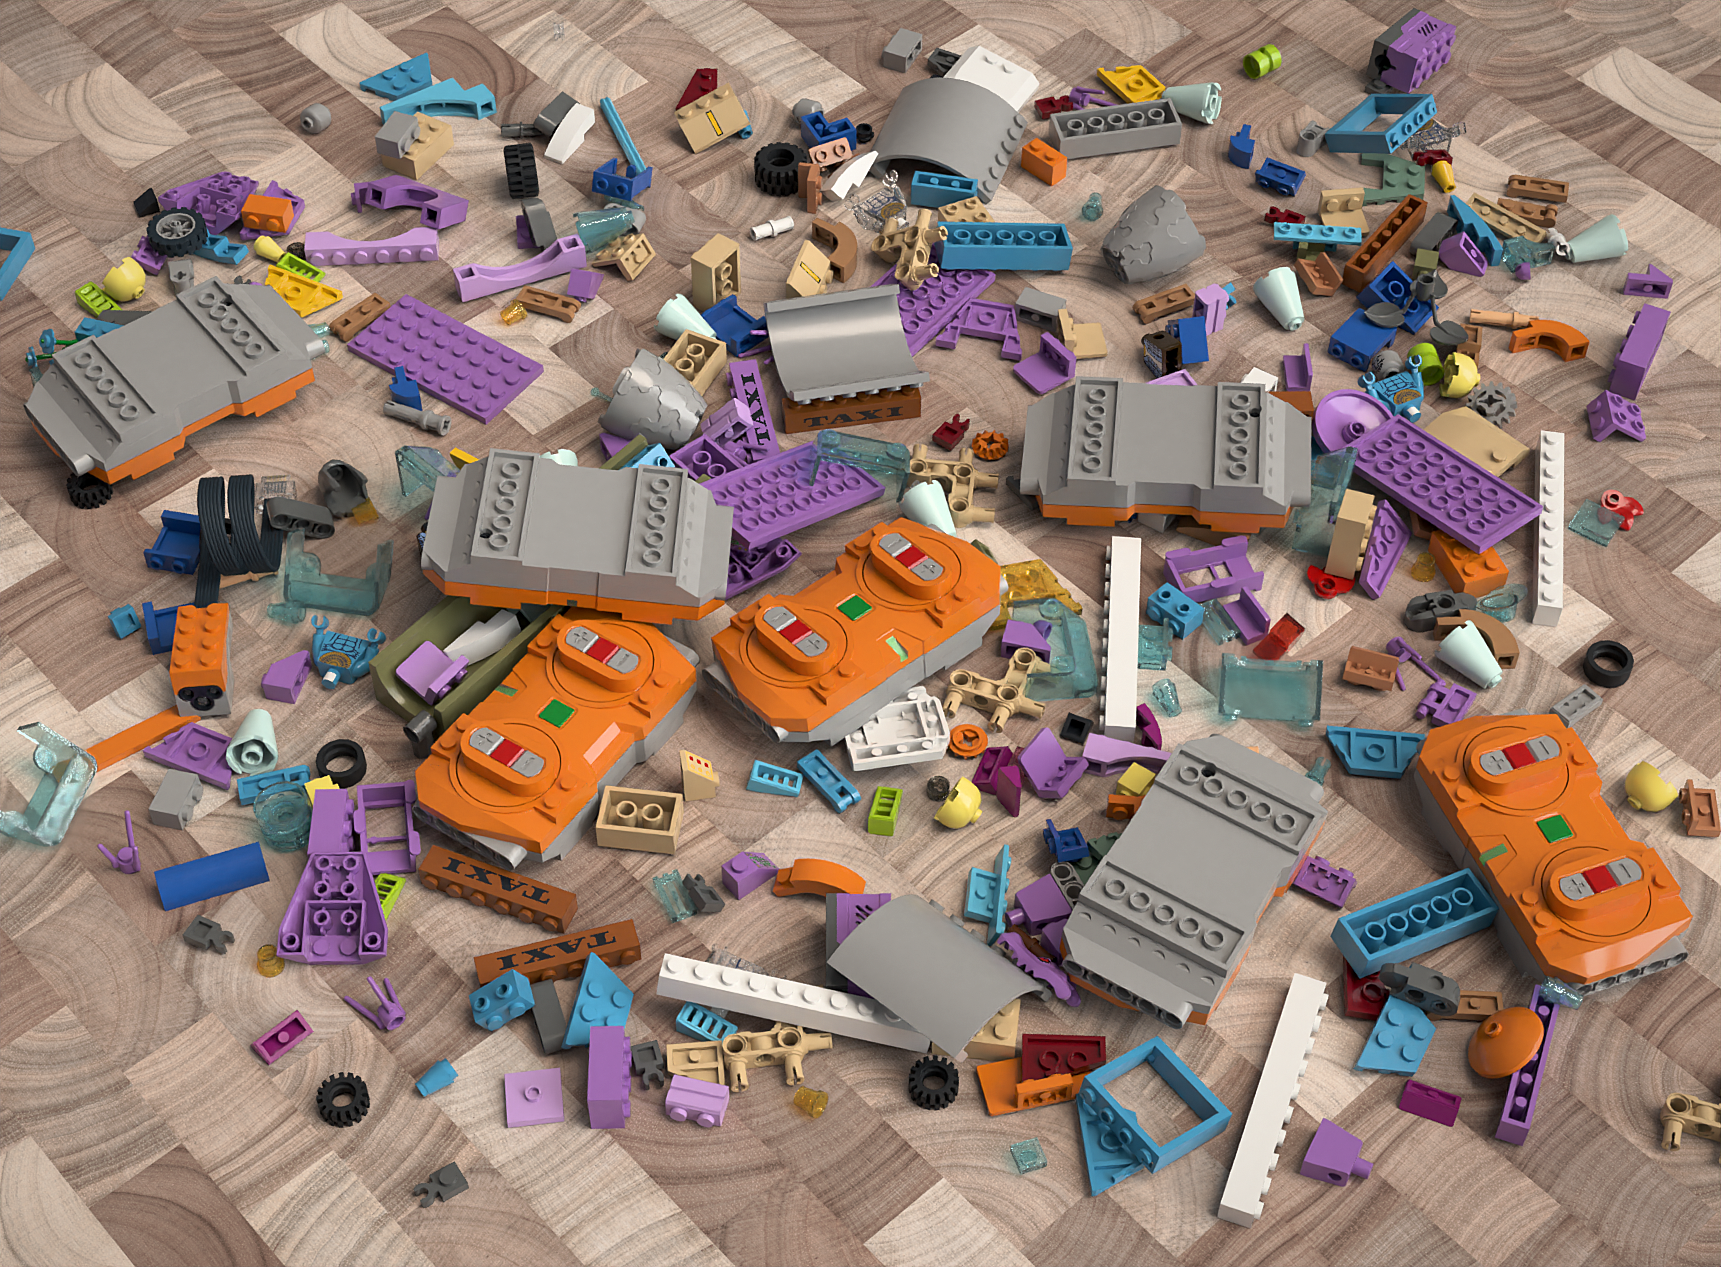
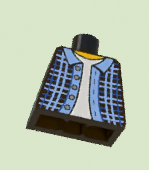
M1159 331L1153 334L1148 333L1142 337L1144 363L1156 379L1182 370V343L1166 331Z

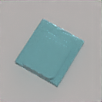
M1586 499L1569 524L1568 529L1607 547L1625 520V517Z

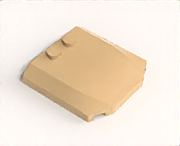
M1467 406L1442 413L1423 429L1496 477L1502 475L1511 466L1515 468L1530 452L1528 447Z

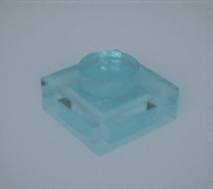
M1037 1137L1010 1146V1152L1020 1175L1047 1167V1159Z

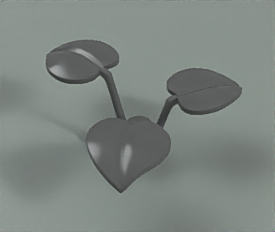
M1436 269L1419 275L1411 283V295L1403 309L1400 310L1393 303L1381 302L1364 311V315L1378 326L1387 328L1397 327L1404 323L1405 318L1402 314L1406 313L1412 300L1417 296V299L1420 301L1431 300L1433 322L1436 327L1431 328L1430 336L1435 342L1442 345H1456L1465 343L1469 339L1467 332L1459 324L1449 320L1443 321L1441 324L1438 322L1435 299L1445 297L1448 288Z

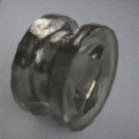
M295 242L287 247V253L289 252L304 261L306 260L305 245L303 243Z
M943 776L930 778L927 783V796L936 802L946 800L950 793V782ZM937 786H938L939 789H943V790H942V791H938V789H937V788H934V787H937Z

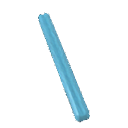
M608 97L602 98L600 106L629 163L636 166L637 176L646 170V167L611 99Z

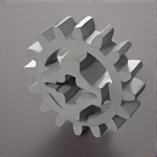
M1490 381L1487 387L1484 383H1481L1480 390L1473 389L1474 396L1468 395L1470 403H1466V406L1480 416L1485 415L1486 417L1483 418L1497 425L1500 429L1503 422L1510 423L1509 416L1515 417L1516 415L1514 410L1517 408L1515 394L1511 393L1509 386L1503 389L1502 382L1494 386L1493 381Z

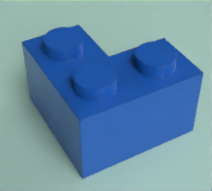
M820 111L801 117V137L809 148L846 137L850 150L856 149L857 130L848 118L828 123Z
M1205 316L1167 320L1168 325L1165 326V331L1182 343V364L1209 361Z

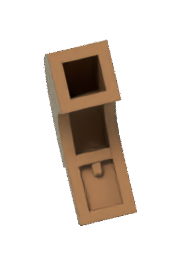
M816 218L812 222V239L834 250L827 257L830 260V270L833 271L834 279L845 283L853 275L857 267L856 236L848 226L840 221L833 226Z
M1459 609L1457 617H1440L1436 619L1433 630L1434 641L1444 640L1458 626L1464 629L1468 626L1465 622L1471 620L1500 668L1515 669L1520 654L1519 648L1511 631L1499 620L1485 613L1467 609Z

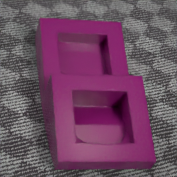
M1143 703L1136 707V725L1142 731L1141 744L1145 747L1161 750L1162 736L1159 725L1151 710Z

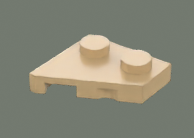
M722 1040L666 1045L668 1075H679L725 1085Z

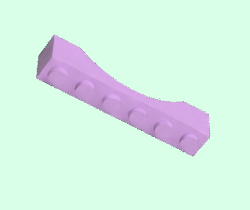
M417 227L399 236L377 241L349 240L328 231L306 232L304 251L307 263L313 266L439 260V238L437 229L433 227Z
M574 234L557 239L539 255L519 264L506 267H489L472 263L454 268L455 288L462 302H466L570 272L571 268L587 267L585 246L579 235Z
M1089 733L1082 757H1085L1089 764L1084 771L1085 773L1109 777L1125 773L1134 762L1155 774H1159L1172 753L1157 750L1153 747L1133 744L1129 741H1121L1104 735Z

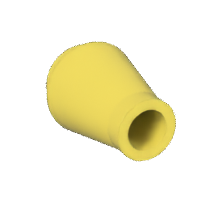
M260 236L254 243V250L257 255L277 263L287 254L269 236Z

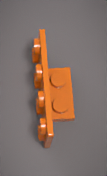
M1022 1057L979 1065L976 1068L990 1116L1074 1100L1076 1094L1079 1093L1084 1077L1092 1073L1091 1070L1073 1075L1070 1073L1064 1075L1053 1074L1048 1078L1039 1080L1028 1079L1022 1082Z

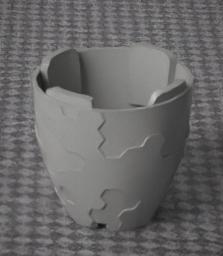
M1158 185L1152 187L1125 209L1104 238L1100 249L1103 258L1109 267L1115 268L1114 274L1124 284L1146 282L1165 277L1179 271L1182 267L1203 255L1206 249L1205 237L1198 233L1185 210V203L1173 190H1166Z
M637 348L635 360L630 367H625L613 386L614 397L606 414H601L598 418V423L609 433L618 437L633 440L640 434L647 438L648 445L661 443L664 449L679 450L689 443V438L696 431L708 405L694 386L672 365L644 348L642 350Z

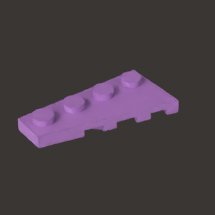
M1386 499L1378 502L1359 584L1372 600L1381 597L1412 535V532Z

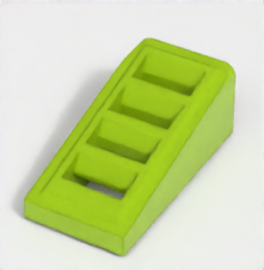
M289 252L276 264L278 268L308 279L312 275L316 276L313 279L316 282H320L326 274Z
M92 281L75 291L77 303L96 318L103 310H108L109 308L110 310H122Z
M877 787L868 817V832L870 834L893 836L903 789Z
M387 873L379 874L375 880L378 895L385 897V899H380L385 920H387L406 883L405 878ZM386 881V882L394 883L395 885H394V886H391V885H388V884H384V882ZM380 889L390 890V892L380 891Z

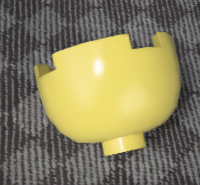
M127 257L122 259L124 264L118 269L113 267L102 282L105 286L102 291L114 300L122 302L141 297L145 291L143 287L146 283V275L143 268L133 258Z
M1452 352V355L1449 354L1443 365L1445 374L1444 384H1439L1440 394L1449 398L1465 397L1480 382L1477 366L1469 356Z
M1644 761L1636 764L1630 770L1624 783L1626 793L1629 796L1627 799L1629 804L1637 810L1642 808L1651 812H1658L1668 807L1678 797L1677 790L1671 782L1666 785L1658 776L1661 772Z
M962 776L934 816L936 820L949 828H962L969 822L974 824L982 813V810L979 809L982 801L981 793L971 781Z

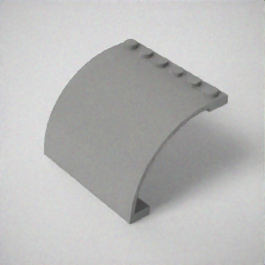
M954 78L920 80L902 89L870 151H876L878 155L869 171L879 179L884 175L892 159L911 158L928 161L940 165L960 177L978 179L977 196L987 204L992 201L1028 122L1008 102L980 85Z
M887 284L763 302L775 366L788 398L797 401L798 404H808L814 398H820V401H829L834 399V395L842 394L843 398L855 397L856 392L865 391V394L879 393V389L887 388L888 391L901 390L902 385L910 384V388L924 386L923 382L930 381L929 372L919 371L915 365L905 338L897 301V294H900L899 284Z
M913 894L897 897L881 906L860 923L836 949L827 963L959 1062L963 1063L968 1056L964 1048L995 1014L1015 998L1029 991H1032L1045 1002L1052 996L1053 993L1046 988L1049 985L1047 981L1029 976L1025 973L1026 966L1019 968L1016 965L1018 960L1015 959L1011 963L1004 958L1007 954L1004 950L995 944L992 947L984 943L986 938L975 929L968 932L963 928L965 923L954 914L950 918L942 912L945 908L933 899L928 903L923 898Z

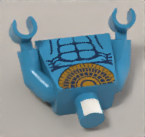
M1416 355L1414 358L1416 365L1412 363L1411 357L1405 361V366L1411 370V374L1405 371L1374 383L1375 376L1372 372H1367L1365 376L1362 375L1358 378V385L1366 389L1365 393L1384 404L1393 416L1399 414L1402 417H1406L1411 423H1415L1420 419L1421 413L1419 410L1421 402L1424 400L1421 372H1418V367L1422 364L1420 355Z
M314 615L312 617L311 623L316 628V633H313L312 655L314 664L318 667L320 676L323 677L321 683L324 687L334 689L338 682L353 684L358 677L370 671L368 662L379 653L378 645L383 644L386 640V635L380 631L378 638L375 639L377 630L371 628L367 633L369 641L332 631H327L326 634H323V631L329 626V620L323 616V623L318 626V616Z

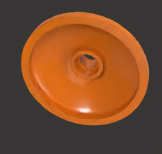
M1525 1007L1506 1008L1489 1016L1479 1025L1471 1038L1468 1048V1060L1471 1067L1479 1075L1492 1079L1508 1076L1521 1069L1533 1058L1541 1045L1544 1034L1541 1019L1534 1011Z

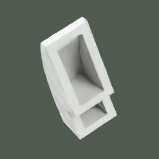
M576 103L554 133L544 158L563 164L585 141L584 134L595 123L594 109Z
M876 151L863 153L844 163L829 177L820 192L830 201L843 200L849 189L859 188L878 153Z
M502 609L485 624L477 621L445 648L443 652L454 662L461 655L469 660L468 665L480 661L502 649L521 632L517 617Z

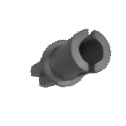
M522 122L501 124L502 137L515 136L523 138V136L543 134L533 124H522Z

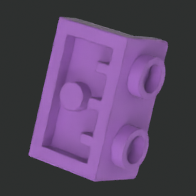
M148 235L147 237L142 236L137 245L140 250H134L131 258L139 263L143 269L158 275L167 255L161 256L158 252H154L150 246Z
M1307 856L1293 883L1294 886L1342 909L1352 889L1357 885L1356 879L1353 878L1354 874L1341 867L1339 870L1330 867V862L1322 857L1316 856L1314 859Z

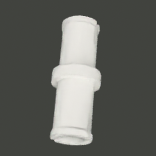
M791 216L776 221L768 220L766 224L751 227L750 235L754 241L767 236L774 237L780 232L794 229V222Z
M1548 228L1550 233L1546 231L1545 240L1548 241L1549 247L1552 250H1556L1557 254L1561 256L1566 255L1564 250L1568 253L1570 246L1566 242L1565 237L1558 233L1555 228Z

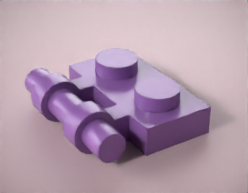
M1437 679L1428 688L1426 698L1421 699L1415 715L1419 719H1424L1427 714L1431 713L1433 714L1431 723L1440 727L1463 720L1475 701L1477 694L1455 683L1449 690L1445 688L1446 683L1444 680ZM1436 699L1443 700L1441 704L1435 702Z

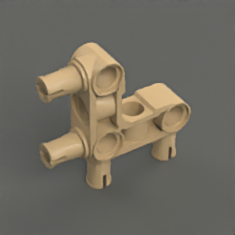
M928 209L918 210L915 225L897 230L899 225L897 219H886L882 234L877 236L871 244L872 251L885 262L890 263L899 260L894 276L911 291L918 289L924 280L938 276V266L935 263L927 265L932 244L937 241L946 240L948 231L944 226L934 229L928 228L932 212Z
M915 444L913 446L912 459L907 463L906 484L912 489L923 482L930 485L934 484L932 480L938 481L943 490L950 493L948 508L955 528L966 527L973 521L994 523L995 508L975 507L972 503L974 488L990 487L998 489L999 474L978 472L972 465L974 451L968 448L967 455H965L966 448H961L959 451V461L955 462L926 459L927 446L922 444L921 451H919V444Z
M1019 648L1011 657L1006 676L1001 680L994 681L981 677L978 673L963 669L955 670L950 675V683L946 690L947 698L942 707L944 715L947 717L950 711L949 718H954L960 703L991 712L993 716L987 726L992 732L998 726L996 733L1003 731V727L1009 717L1020 714V712L1041 719L1046 703L1037 702L1025 696L1034 677L1039 676L1058 682L1062 667L1041 661L1040 657L1036 656L1035 652L1029 648Z
M823 984L816 985V987L823 988ZM775 1021L774 1028L771 1031L758 1033L747 1031L731 1034L725 1037L722 1043L724 1066L729 1070L731 1090L733 1092H739L738 1082L741 1084L742 1092L749 1088L746 1069L785 1064L787 1084L794 1085V1075H796L797 1085L804 1082L801 1061L805 1054H808V1051L832 1049L830 1032L806 1034V1032H803L802 1026ZM792 1043V1044H795V1045H793V1046H787L786 1044ZM733 1050L740 1051L738 1053H731Z
M1677 1092L1671 1093L1667 1097L1660 1112V1119L1664 1126L1662 1148L1668 1150V1146L1671 1143L1670 1151H1678L1680 1149L1682 1132L1721 1142V1103L1717 1105L1699 1100L1696 1096ZM1720 1152V1157H1719V1163H1720V1164H1721V1152Z

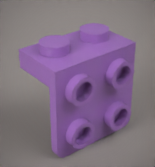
M1046 332L1040 338V351L1014 365L1013 372L1036 393L1044 394L1075 377L1077 357L1072 351L1063 346L1057 338Z
M1605 390L1586 406L1593 439L1601 442L1616 429L1641 442L1646 439L1641 410L1635 403H1630L1622 399L1618 394Z
M425 641L396 669L395 674L432 706L439 698L442 700L447 696L455 682L460 683L468 673L466 668L469 660L461 655L454 662L433 643Z
M1042 728L1017 758L1019 765L1039 798L1060 799L1064 797L1089 766L1085 757H1066L1049 728Z

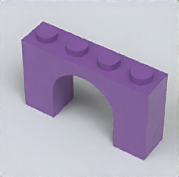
M399 175L369 182L365 201L366 204L383 210L398 205L422 208L420 223L436 229L465 221L469 202L467 199Z

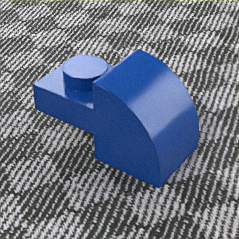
M1243 124L1241 132H1237L1236 136H1230L1228 157L1234 165L1249 169L1253 158L1255 140L1250 139L1251 125Z
M403 366L394 367L396 377H392L393 384L389 385L392 401L423 411L416 380L407 381Z

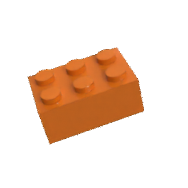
M1443 530L1432 532L1428 552L1454 593L1464 592L1478 598L1504 590L1509 571L1493 546L1478 554Z

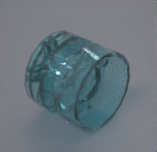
M283 781L271 784L259 792L254 800L253 811L266 843L273 849L283 852L294 851L308 844L313 810L305 789L297 783Z

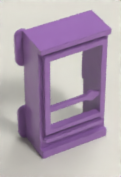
M1243 535L1223 539L1222 545L1191 552L1189 548L1168 551L1165 554L1163 571L1169 584L1196 603L1238 594L1241 592V588L1245 586L1249 590L1255 589V591H1260L1262 589L1264 573L1263 571L1254 572L1246 557L1248 542L1247 537ZM1225 564L1231 577L1220 579L1214 567ZM1210 568L1215 580L1210 583L1185 588L1179 574Z
M414 781L357 785L358 810H355L353 813L354 831L360 834L361 852L367 853L372 874L416 872V856L420 854L421 849L419 833L413 831L411 804L416 801ZM404 806L405 836L380 838L373 836L367 839L365 809ZM407 840L408 849L368 852L367 843L376 844L377 842Z

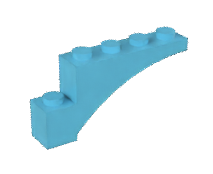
M454 78L380 107L383 125L394 111L411 116L418 111L430 117L465 116L474 117L478 120L497 113L495 96L483 83L464 91Z

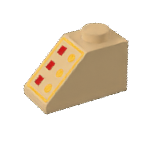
M679 750L685 802L716 797L715 787L720 786L718 771L713 772L711 761L686 750Z

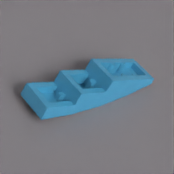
M1450 195L1447 213L1449 217L1458 220L1457 234L1464 231L1480 252L1485 253L1490 266H1499L1503 248L1495 234L1466 203L1457 196Z
M207 229V242L202 244V248L195 250L193 254L217 262L237 265L249 253V250L244 244L229 243L226 236L210 235Z

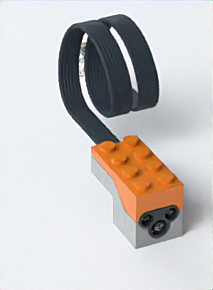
M252 474L230 476L227 490L228 512L231 523L230 543L225 529L224 478L222 476L202 477L199 480L197 508L201 527V550L194 606L178 607L169 671L180 717L231 714L235 681L230 662L233 622L229 604H218L221 574L223 576L245 575L249 571L254 574L278 571L281 563L284 530L271 526L267 502L274 497L297 500L296 484L292 480L291 474L261 476V483H255V486ZM254 508L256 514H263L260 540L254 522Z

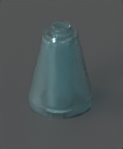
M626 207L573 213V217L578 216L579 219L575 224L584 246L588 245L589 248L585 250L586 254L596 251L633 228L632 223H635L632 211H627Z

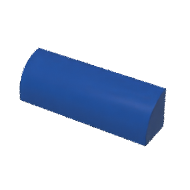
M259 842L154 871L165 911L270 881Z

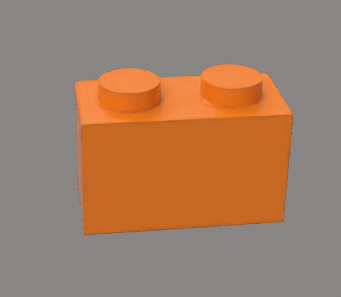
M1035 138L1022 147L1021 167L1052 187L1066 177L1067 157L1038 138Z
M249 194L241 209L244 227L286 233L294 217L290 199Z

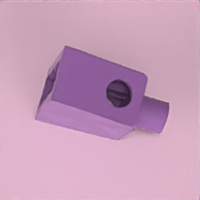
M1048 874L1015 894L1014 910L1006 912L1005 919L1009 927L1014 924H1023L1029 935L1035 936L1042 934V929L1049 923L1069 919L1072 909L1051 874Z
M1323 1118L1303 1160L1300 1174L1343 1187L1346 1186L1351 1173L1368 1179L1374 1164L1359 1158L1363 1145L1360 1139L1328 1119Z

